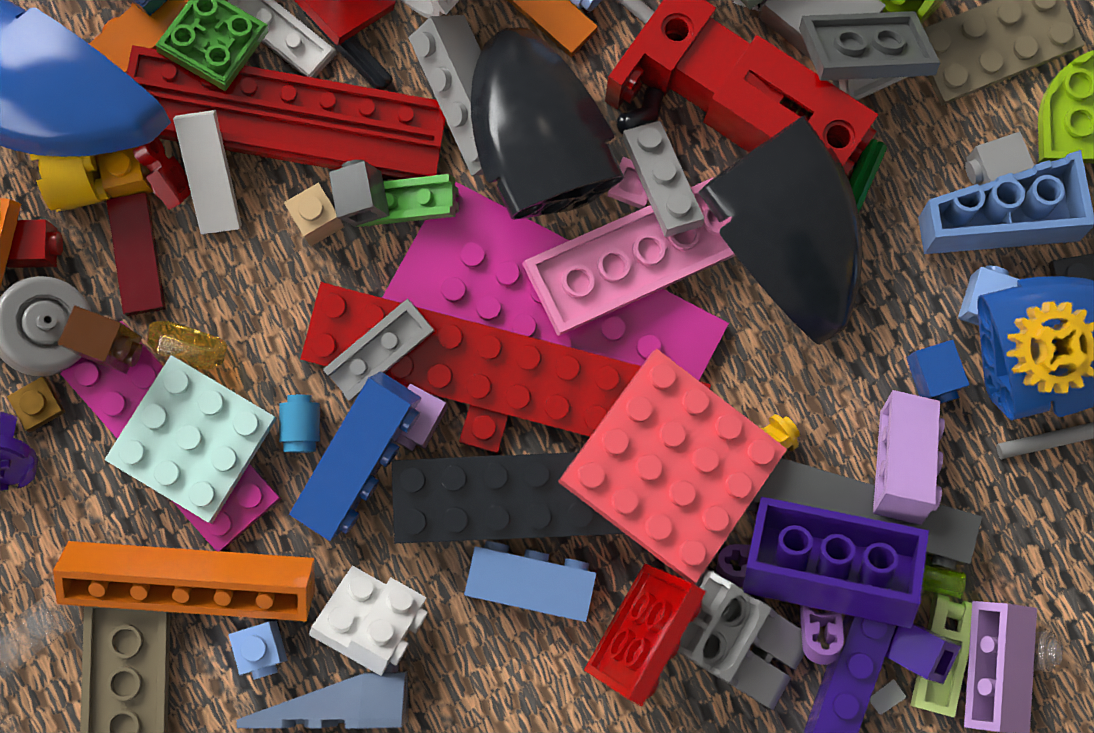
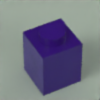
M913 622L911 628L895 627L885 657L927 680L944 684L961 646Z

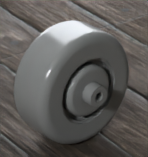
M30 277L13 284L0 297V358L14 370L31 376H51L71 367L81 357L58 345V342L74 305L91 311L84 296L69 283L53 277Z

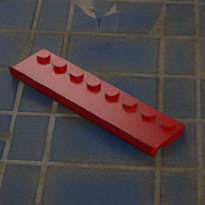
M132 45L126 74L133 78L162 105L171 121L157 136L159 139L179 142L173 120L175 116L216 110L226 151L335 170L342 168V164L347 161L364 160L382 172V178L392 180L436 175L445 117L435 99L246 65L243 66L225 92L159 54L156 49Z

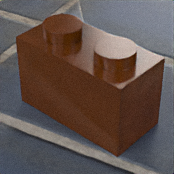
M76 305L72 309L58 342V345L82 358L127 374L130 366L134 367L137 364L143 348L142 344H140L142 337L121 322Z

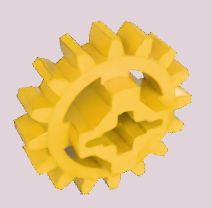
M1054 301L1042 303L1041 309L1038 306L1026 309L1029 319H1016L1014 323L1020 329V332L1008 334L1007 339L1016 343V349L1008 351L1007 356L1017 357L1019 361L1012 368V371L1014 373L1026 372L1027 375L1024 378L1023 384L1034 386L1038 383V392L1050 393L1052 389H1054L1055 393H1068L1069 386L1072 388H1082L1084 383L1081 376L1094 377V369L1090 366L1091 362L1094 361V338L1091 333L1094 331V322H1084L1087 311L1080 309L1072 313V303L1063 302L1057 307ZM1050 319L1061 321L1060 324L1054 325L1053 328L1041 325ZM1052 340L1057 341L1055 346L1052 344ZM1055 349L1058 351L1057 355H1053ZM1058 366L1069 370L1059 376L1049 375L1050 371H1055Z

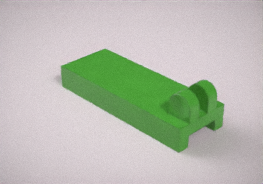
M450 174L383 181L390 216L356 227L456 217V213L459 212V203L455 201V198L459 196V188L455 186V177Z

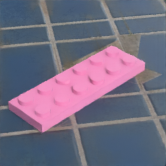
M713 178L691 187L704 216L702 227L665 237L652 206L649 205L524 261L523 266L558 336L736 256L719 233L720 229L730 222L732 217L719 222L698 193Z

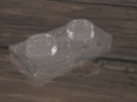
M51 594L45 595L0 629V676L3 679L10 677L75 627Z

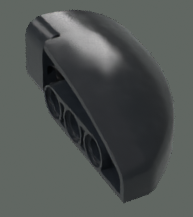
M504 28L492 36L484 44L473 74L471 122L474 141L485 179L488 183L501 179L497 183V188L511 219L517 220L575 210L589 204L624 179V175L610 145L605 144V142L614 139V133L585 86L567 63L549 44L529 28Z
M804 115L719 173L698 193L719 222L732 217L731 221L720 229V236L780 309L812 341L820 345L842 332L852 316L862 271V236L859 212L845 170L835 151L831 147L826 148V145Z

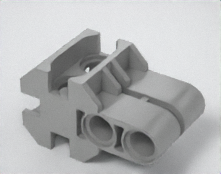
M706 570L697 583H694L706 591L702 599L701 611L695 620L689 622L681 637V645L677 653L769 709L774 710L791 677L771 665L770 661L774 658L796 671L805 655L802 647L801 629L778 615L768 605L745 594L744 590L735 584ZM751 645L754 646L752 651L749 650Z

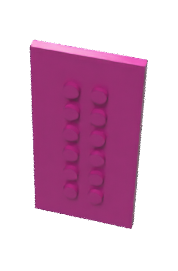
M456 181L455 186L459 188V196L455 198V201L459 203V212L456 213V217L424 221L382 297L400 303L409 299L415 307L642 366L652 351L657 348L698 381L729 324L686 300L661 289L558 336L523 263L533 256L570 240L527 218L512 220L506 207Z

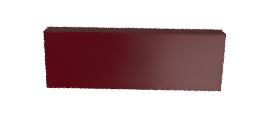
M145 192L107 200L123 314L125 316L166 310L148 194Z

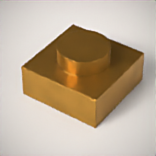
M43 376L7 396L27 432H32L65 413L48 379Z

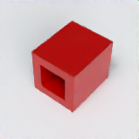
M46 219L17 220L6 266L8 268L57 267V255H61L63 252L61 232Z

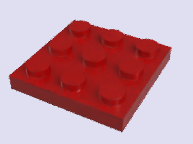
M644 563L584 671L642 707L646 699L656 692L660 681L659 676L668 660H671L677 654L681 645V637L689 622L695 620L702 608V599L706 591L689 581Z

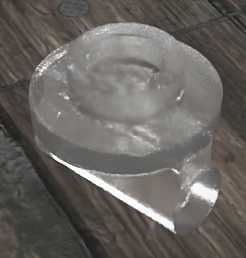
M1036 629L1033 671L1052 672L1055 665L1061 664L1063 657L1062 642L1056 639L1053 631H1040Z

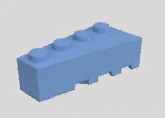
M1081 150L1069 153L1065 158L1036 164L1033 168L1016 174L1008 173L997 177L994 181L982 185L975 184L930 199L918 217L924 254L1080 241L1094 227V212Z

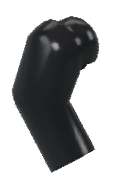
M646 88L642 107L629 113H622L617 118L616 126L618 131L623 134L625 130L658 121L664 92L657 88Z

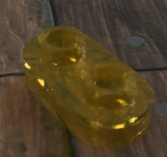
M156 321L149 325L146 343L158 355L165 357L172 355L190 361L194 367L204 370L213 369L224 362L227 344L219 337L170 321Z

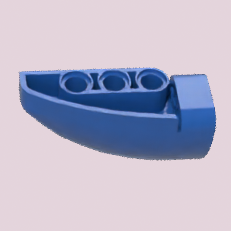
M1065 276L1032 277L1017 280V287L978 296L977 309L985 387L991 401L1011 421L1048 412L1051 408V401L1053 402V412L1058 417L1094 407V377L1081 376L1084 386L1082 388H1072L1069 386L1068 393H1055L1054 389L1050 393L1038 392V383L1034 386L1023 384L1027 373H1014L1012 368L1019 363L1018 358L1007 356L1008 351L1016 349V343L1007 339L1008 334L1020 332L1014 321L1018 318L1029 319L1026 309L1038 306L1041 309L1042 303L1054 301L1058 307L1060 303L1070 302L1072 303V313L1075 310L1085 309L1087 315L1084 322H1094V280ZM1050 319L1041 325L1053 328L1054 325L1060 324L1061 321ZM1052 340V344L1055 346L1057 341ZM1055 349V352L1053 353V355H1057V354H1058V351H1057L1056 349ZM1092 361L1091 364H1090V366H1091L1093 369H1094V361ZM1058 366L1055 371H1050L1049 375L1059 376L1069 370Z

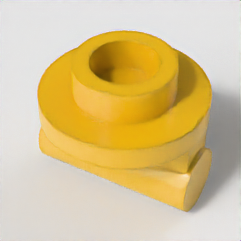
M774 414L769 418V425L761 428L788 450L794 451L799 447L797 438L800 436V432L789 417L781 418L779 415Z

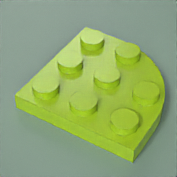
M1094 50L1080 55L1064 67L1054 77L1043 95L1038 113L1039 162L1048 160L1052 162L1065 158L1069 153L1081 150L1083 163L1094 164Z

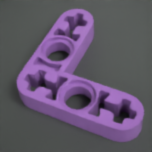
M734 544L723 548L718 557L717 575L738 587H743L751 545ZM730 560H737L741 570L734 571ZM799 605L804 654L816 664H831L836 661L843 647L842 614L832 611L817 613L811 607ZM826 626L824 631L825 642L830 644L827 650L821 649V644L816 642L820 627Z

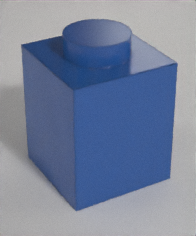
M954 340L917 350L906 357L918 394L921 397L938 400L941 405L960 398L957 391L969 386Z

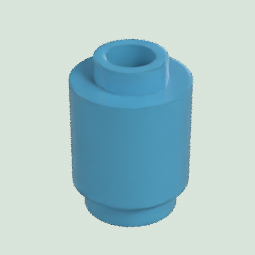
M287 395V402L279 403V442L283 443V452H316V442H320V403L312 402V395Z

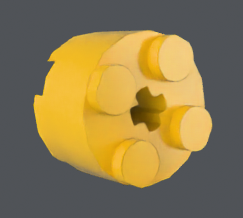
M30 154L31 161L38 160L42 179L36 180L45 203L51 211H66L110 200V195L103 189L97 155L58 157Z

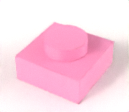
M622 157L619 166L624 179L608 191V197L643 209L646 207L648 197L632 160Z

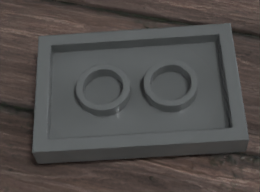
M915 11L808 15L801 18L799 30L820 81L916 77L937 74L940 61Z

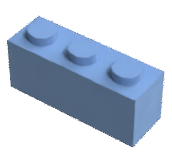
M485 541L484 548L475 546L465 588V596L586 622L596 573L588 571L589 563L565 558L564 566L549 563V554L525 549L524 557L508 554V545Z

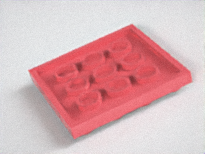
M656 348L561 476L558 483L685 580L694 584L697 583L787 448Z

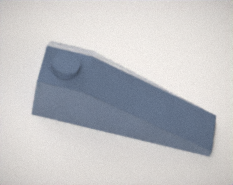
M389 663L382 676L375 672H365L237 719L236 728L296 727V724H304V727L325 728L338 726V723H345V728L403 727L409 721L408 671H398V664L396 666Z

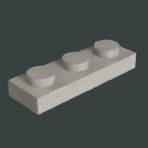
M661 121L623 131L622 140L664 236L669 237L702 227L704 216Z

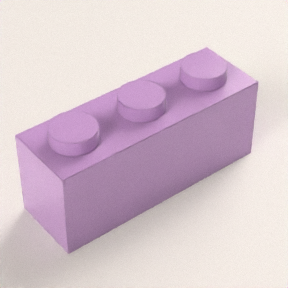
M892 390L880 411L873 514L922 525L929 513L938 509L942 488L936 485L937 476L943 464V452L938 451V442L941 440L945 426L944 418H940V401Z
M972 601L964 727L1001 733H1030L1037 608L1006 603Z

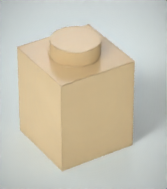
M319 182L284 202L310 247L344 228L342 221L336 217V211Z

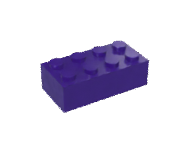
M761 497L743 590L747 594L911 628L920 605L929 530Z

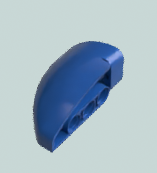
M0 0V146L39 156H92L147 144L154 140L171 123L162 105L148 91L86 41L36 7L29 8L26 11L9 0Z

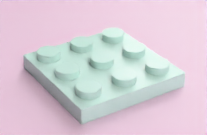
M170 355L104 460L208 523H213L277 418Z

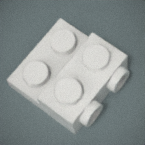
M352 565L312 625L309 635L382 676L389 663L397 666L409 645V643L404 641V638L409 630L416 634L428 613L422 609L427 597L393 578H390L387 584Z

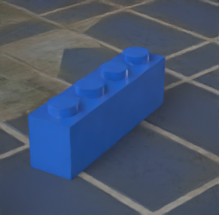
M381 371L369 377L289 515L328 541H331L341 532L348 534L359 518L360 514L355 509L361 499L367 501L380 480L375 478L382 465L388 467L391 460L398 453L400 446L395 444L401 432L408 433L417 421L420 412L416 410V407L422 397Z

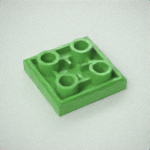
M189 0L155 46L159 54L226 92L269 31L266 23L226 0Z

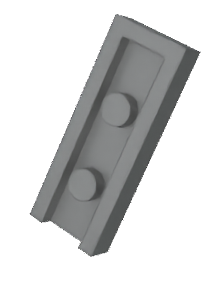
M406 299L327 365L323 371L336 383L347 400L352 401L359 395L369 377L380 371L386 373L435 332V330L409 299Z

